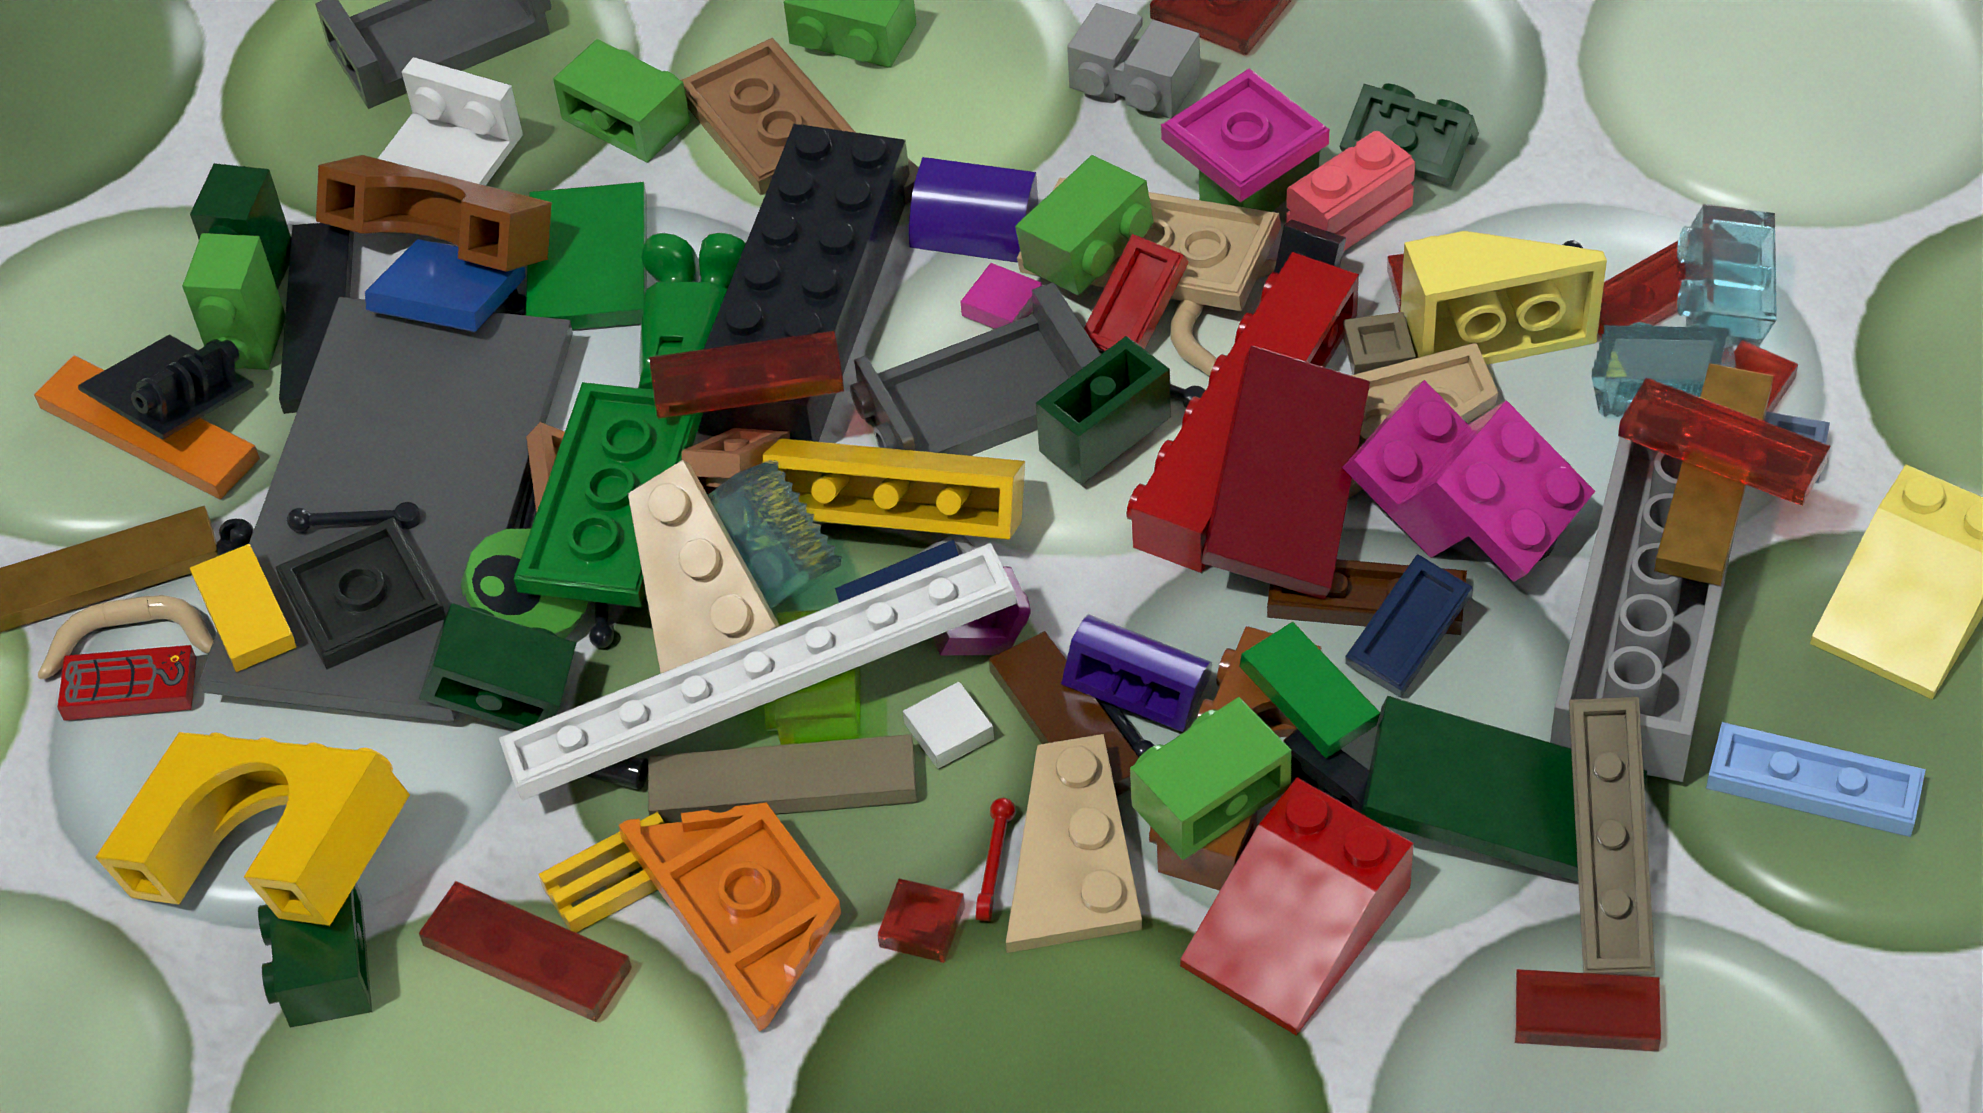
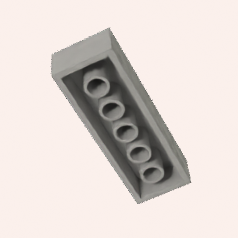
M1627 405L1554 707L1550 743L1571 748L1569 700L1639 697L1643 769L1647 770V775L1683 782L1734 535L1721 586L1654 572L1657 552L1694 417Z

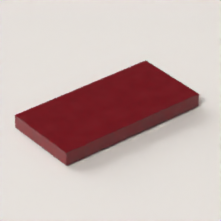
M1250 346L1244 361L1201 563L1325 600L1332 586L1352 477L1342 467L1358 449L1370 381L1259 347Z

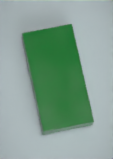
M1293 621L1241 654L1239 667L1325 758L1333 755L1377 726L1380 716L1378 709Z

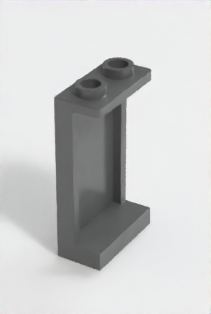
M322 0L315 3L327 45L368 109L407 94L402 71L413 57L462 71L550 35L545 14L546 11L551 10L550 0H390L349 17L339 0Z
M1051 282L1032 290L1033 315L880 373H876L866 355L854 359L857 383L850 385V393L862 419L871 417L876 425L874 427V435L878 447L972 456L1037 431L1036 402L1101 354L1055 283Z

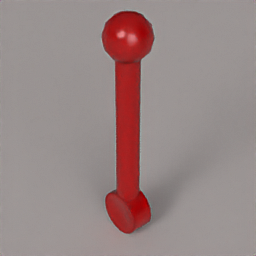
M998 798L990 806V815L994 820L981 893L978 894L976 903V920L991 921L994 891L1007 823L1012 821L1016 814V807L1008 798Z

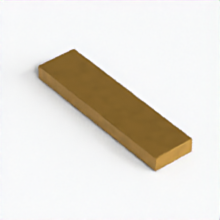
M1709 363L1657 552L1654 572L1721 586L1772 388L1773 376Z
M205 505L1 567L0 632L191 574L190 567L217 557V542Z

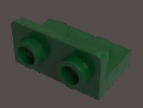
M1386 83L1383 84L1382 88L1364 84L1339 147L1343 152L1349 147L1356 146V142L1373 131H1380L1411 155L1415 161L1414 176L1451 187L1467 145H1475L1479 132L1474 116L1469 114V110L1461 104L1445 99L1437 100L1436 104L1415 98L1411 91L1395 84Z

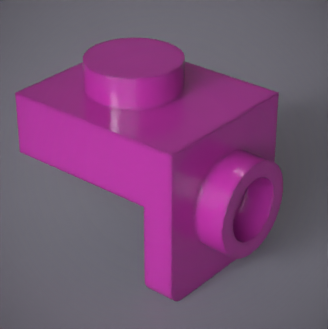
M1003 566L1014 589L1017 603L932 637L940 656L997 655L1013 647L1021 630L1028 622L1031 609L1028 597L1022 591L1012 567Z

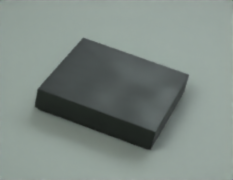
M394 517L275 566L279 579L326 670L442 621L446 617L440 599Z

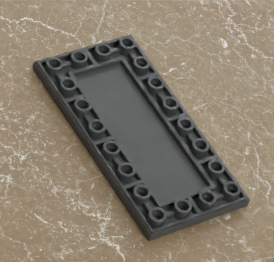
M338 298L249 542L293 634L297 647L236 672L218 632H216L199 679L204 693L455 722L458 711L419 699L437 636L444 620L326 670L279 579L275 566L378 523L310 526V528L303 532H295L289 528L287 516L295 508H304L309 513L395 510L397 505L403 502H412L419 508L420 522L414 528L400 529L440 599L445 616L451 602L468 608L471 607L466 600L465 594L463 597L461 580L471 552L485 537L505 529L514 528L531 473L526 436L540 422L546 424L573 335L570 320L493 312L477 331L471 332L370 312L366 310L365 299Z

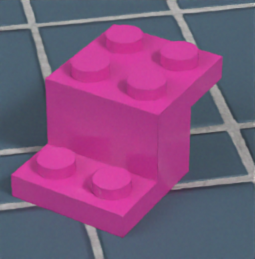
M1425 380L1409 391L1342 467L1430 558L1469 536L1513 582L1530 572L1595 493V490L1507 400L1468 425Z

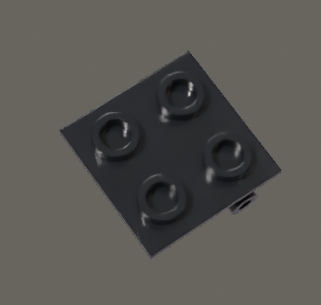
M169 334L78 385V388L81 392L164 440L253 388L254 384L251 380L235 372V362L239 360V351L232 341L213 339L205 347L197 350Z

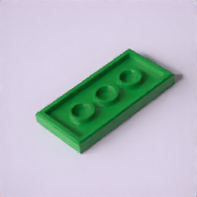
M582 382L514 576L517 592L642 607L646 590L628 493L682 461V450L693 446L703 416L704 404L702 395Z

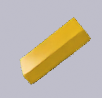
M250 544L190 567L196 586L236 672L297 647L293 634Z

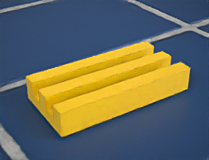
M658 812L640 820L641 827L664 824ZM620 831L538 874L544 891L572 935L658 890L645 870L629 877V873L638 869L641 865L621 839ZM603 886L608 888L574 907L571 905V903Z

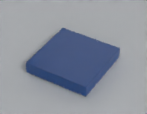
M417 239L365 291L366 310L475 332L526 278L525 266L506 272L458 259L457 246Z

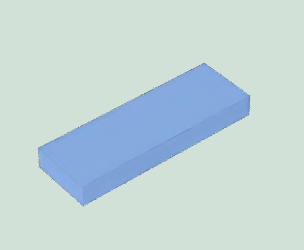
M1722 722L1706 789L1911 837L1926 769Z

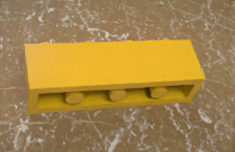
M780 438L763 454L760 516L1010 540L1022 522L1025 461Z

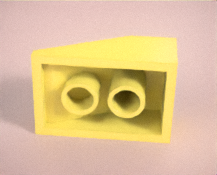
M1460 231L1404 242L1401 312H1404L1415 357L1419 358L1477 343L1486 365L1596 343L1607 263L1604 252L1470 231Z
M1905 464L1878 506L1811 637L1810 644L1933 700L1983 617V497Z

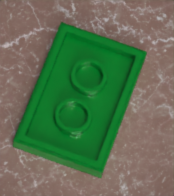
M644 182L529 192V197L552 202L548 259L527 265L526 316L570 320L572 330L641 324L647 289V270L641 258L647 239V194Z

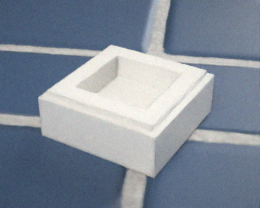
M960 682L903 710L904 724L937 769L994 740L992 724Z

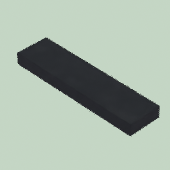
M324 223L292 225L279 402L283 414L296 413L298 411L338 298H350L353 231Z

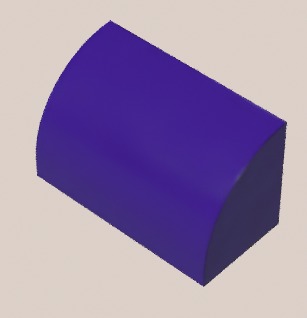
M922 157L911 200L909 248L1018 263L1017 257L1020 253V246L1015 226L1038 205L1036 172Z
M1088 614L1082 620L1071 639L1061 684L1184 732L1210 679L1212 662Z

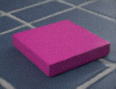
M1250 68L1161 124V140L1239 202L1244 201L1329 145V128Z

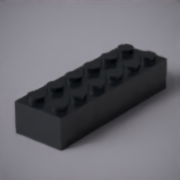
M793 124L689 384L690 394L702 395L704 412L698 428V434L716 436L732 428L790 431V439L819 442L905 207L904 187L910 174L905 139Z

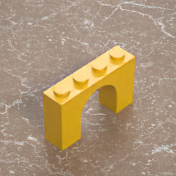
M179 732L95 858L131 898L179 905L214 850L235 827L263 810L286 805L279 822L245 873L244 878L278 919L330 926L410 794L392 772L393 766L390 761L379 752L369 748L352 750L326 747L315 742L302 745L277 742L265 737L253 740L228 737L216 732L210 735Z

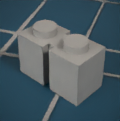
M1096 3L1067 46L1069 88L1112 101H1116L1119 95L1125 96L1126 105L1168 118L1174 117L1200 75L1199 33L1152 20L1136 46L1132 47L1129 45L1142 27L1143 17Z

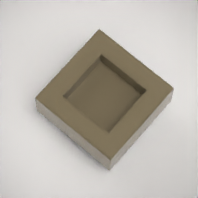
M1404 312L1343 320V339L1352 375L1416 358Z

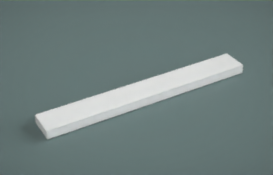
M989 543L499 738L516 790L523 801L1017 603L1015 592L992 544Z

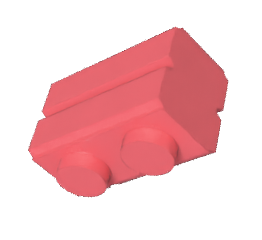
M1373 131L1356 142V146L1347 148L1287 188V208L1290 211L1286 213V223L1292 219L1346 237L1345 251L1413 206L1414 186L1411 182L1414 181L1415 161L1409 153L1380 131Z

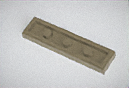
M1639 697L1569 700L1583 977L1655 975Z
M912 734L648 756L649 816L658 812L664 823L682 822L681 813L702 810L722 813L731 810L734 806L766 802L775 814L917 802Z

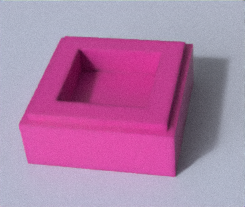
M990 263L960 301L962 316L994 329L1028 317L1033 311L1032 290L1041 287L1042 282Z

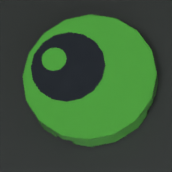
M505 529L485 537L471 552L461 580L463 597L464 594L466 595L469 605L485 609L496 617L530 628H544L553 632L557 637L567 638L581 622L588 601L517 592L514 576L531 529Z

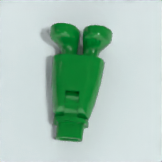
M658 233L646 239L641 255L642 263L657 282L647 288L645 292L640 331V381L638 388L690 394L689 384L746 243L742 239L726 233L709 234L702 240L699 259L692 246L677 235Z

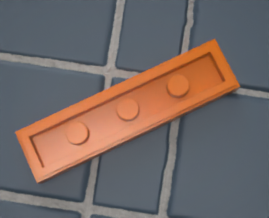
M75 355L34 394L41 409L220 500L260 459L254 444L201 418L162 440L81 392L78 388L79 384L104 370Z

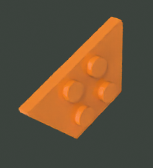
M767 802L734 806L731 810L722 813L709 810L681 813L682 822L641 827L640 818L626 820L619 824L621 839L650 877L653 884L759 1032L768 1027L841 915L840 900Z

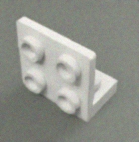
M413 57L402 71L412 114L378 159L486 186L523 135L512 86Z

